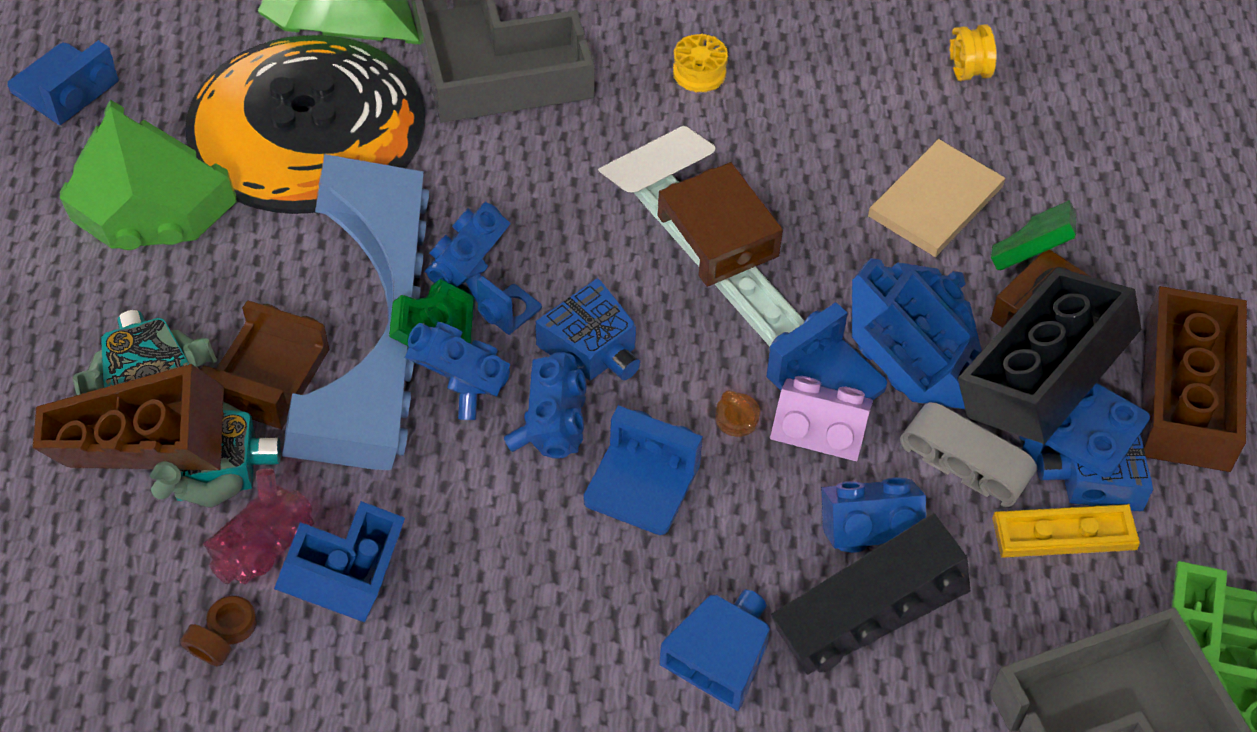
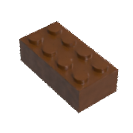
M1159 286L1146 317L1142 409L1149 413L1150 419L1141 433L1145 456L1151 459L1231 472L1246 444L1247 300Z

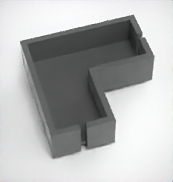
M411 0L413 18L440 123L594 98V61L587 40H585V34L577 10L500 22L494 0H453L454 8L447 9V0Z
M1175 607L1000 667L990 692L1010 732L1018 729L1019 732H1251Z

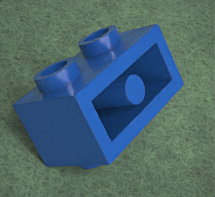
M893 477L887 478L883 482L861 483L848 481L839 483L837 486L821 487L824 533L834 549L839 548L843 552H861L866 550L869 545L884 544L926 518V495L912 479Z

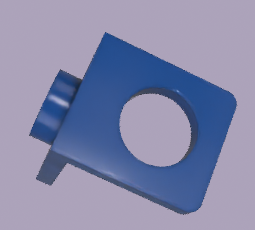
M484 276L477 280L478 310L488 323L495 324L508 335L542 309L541 303L516 284H511L502 291ZM511 298H519L525 302L526 310L521 315L513 316Z

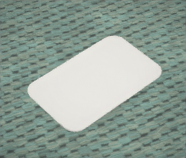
M682 126L598 168V171L624 191L638 192L711 155L715 151V146L688 127Z

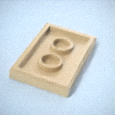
M938 139L869 208L868 216L936 257L1004 186L1006 178Z

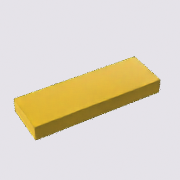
M1130 504L994 512L992 517L1001 558L1137 550L1140 545Z

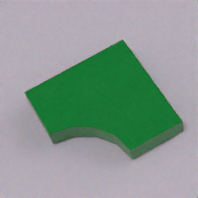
M1066 201L1031 217L1029 223L1021 230L993 245L991 259L996 269L1001 271L1074 239L1076 236V211L1071 201Z
M442 279L431 285L427 298L414 299L401 295L392 303L389 337L408 346L409 335L417 324L422 323L435 328L438 322H442L462 331L461 338L471 344L474 296Z

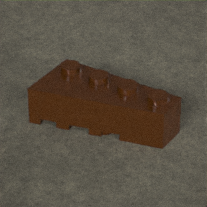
M193 364L36 406L33 449L71 468L154 469L156 464L160 462H169L174 464L179 470H221L224 386Z

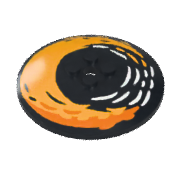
M328 35L292 36L272 40L249 48L230 58L212 72L201 84L189 106L185 125L186 142L188 147L196 151L197 159L209 166L217 163L228 170L237 202L256 209L276 213H316V201L324 154L407 168L417 153L423 139L425 108L421 92L413 77L397 60L385 52L363 42ZM303 106L312 107L308 112L301 113L295 111Z

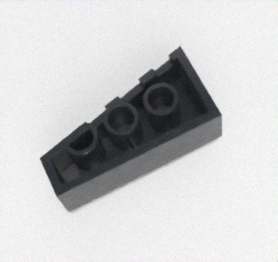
M933 513L773 612L771 615L776 630L807 675L816 670L820 673L826 672L835 667L844 656L868 646L894 630L971 592L968 557L936 514Z

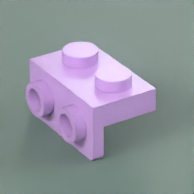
M796 376L794 380L786 379L781 389L770 439L858 461L873 400L865 398V393L855 388L839 387L837 391L821 387V382L811 377Z

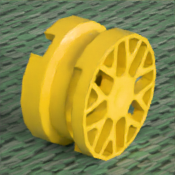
M978 25L976 29L972 30L967 26L954 27L952 35H956V39H950L949 50L950 60L954 59L956 67H953L957 80H971L976 75H981V78H991L996 67V44L989 25Z
M693 34L684 37L677 43L674 49V79L683 88L694 92H708L718 88L726 78L727 48L722 41L710 35Z

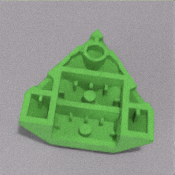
M263 0L258 9L260 15L284 31L299 32L300 30L320 31L323 35L380 41H383L384 38L405 40V43L420 44L407 0Z
M110 99L105 108L104 119L100 126L94 128L73 167V175L69 182H65L61 188L60 199L73 223L111 249L134 250L139 246L174 245L180 242L197 240L236 203V193L228 170L217 163L209 166L197 159L195 150L149 122L143 120L137 123L124 115V107Z
M1178 561L1175 570L1172 607H1175L1251 732H1257V592L1226 586V570Z

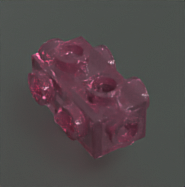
M261 469L255 473L258 497L251 500L241 512L203 543L212 558V561L209 563L210 569L226 585L234 579L245 585L252 578L268 573L274 564V559L291 546L300 522L309 526L315 524L310 516L313 509L309 501L296 490L289 492L277 486L273 469Z

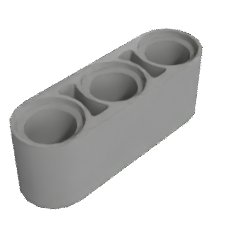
M926 403L900 437V443L905 451L910 452L913 450L923 456L922 460L945 474L948 475L951 472L962 478L961 483L986 497L989 495L994 496L1002 501L1000 505L1003 507L1013 506L1037 471L1035 461L1025 451L937 403Z

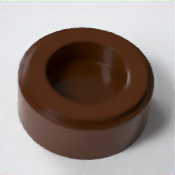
M226 596L217 600L210 607L206 621L210 631L217 634L228 644H237L246 640L254 632L257 617L253 605L247 599L240 596Z
M190 624L180 639L182 647L187 652L213 666H222L232 651L231 646L212 631L196 624Z

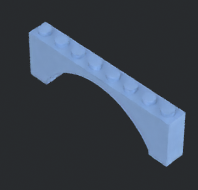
M324 154L315 212L326 214L339 224L360 245L371 260L385 291L388 307V324L374 349L344 376L306 395L292 394L287 416L283 457L375 470H392L395 456L404 455L408 430L400 428L401 418H407L411 392L403 391L404 381H411L414 362L404 358L407 353V346L390 338L389 331L393 301L401 295L414 299L420 298V287L413 286L414 278H420L423 264V253L416 252L417 245H423L426 231V221L419 220L420 213H426L429 190L422 189L423 171Z

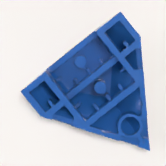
M871 258L862 266L852 280V338L858 343L860 351L866 358L873 360L887 374L891 385L896 390L903 392L912 402L924 404L932 402L945 407L965 409L958 377L982 352L971 304L964 300L961 290L966 285L963 273L953 271L948 276H945L937 268L899 262L893 267L884 266L882 260Z

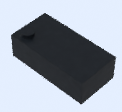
M1056 268L958 377L967 418L1045 444L1142 330L1135 289Z

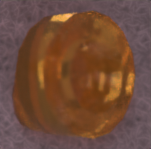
M730 390L725 391L722 394L721 400L717 403L715 414L716 424L720 430L729 436L742 437L751 434L758 427L760 408L754 398L747 394L736 393Z

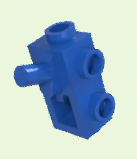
M487 201L481 204L475 212L467 208L452 225L457 231L452 239L445 234L429 252L435 259L424 272L433 283L439 279L455 287L466 283L478 303L477 280L488 268V265L482 258L511 223L501 215L494 205Z
M438 322L435 328L422 323L417 324L409 335V348L404 358L448 378L447 389L459 393L458 419L476 420L477 394L497 397L500 389L509 378L510 363L496 356L498 349L478 340H473L472 344L465 342L461 338L463 332L448 324Z
M558 352L548 357L532 360L529 407L524 416L526 424L504 436L505 443L511 452L530 442L543 456L550 458H564L569 454L578 452V447L583 440L584 420L581 408L586 400V379L582 370L577 369L575 366L576 358L573 355Z

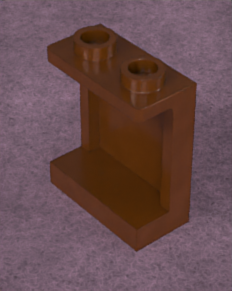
M732 162L717 168H710L700 175L680 183H673L659 191L657 216L662 223L672 220L700 259L699 277L706 287L779 257L783 229Z
M247 300L242 307L245 324L217 368L203 365L200 370L224 386L223 402L242 412H247L251 415L252 420L282 430L287 422L292 394H304L330 350L325 326L312 317H300L281 311L270 304L262 305Z

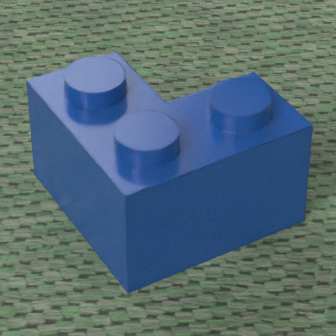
M360 501L345 539L300 522L274 589L365 623L378 595L405 517Z

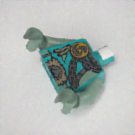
M130 310L118 317L119 329L105 332L101 337L102 350L94 354L87 371H82L73 376V383L76 395L167 371L173 367L193 364L198 368V366H202L209 361L215 363L217 359L209 339L199 338L193 340L180 330H170L164 319L156 318L145 321L140 311Z
M223 402L221 470H179L172 463L160 462L156 464L150 474V477L156 480L151 488V492L157 499H166L174 492L177 501H187L213 508L234 497L242 490L252 489L254 465L280 464L279 437L256 438L251 415Z

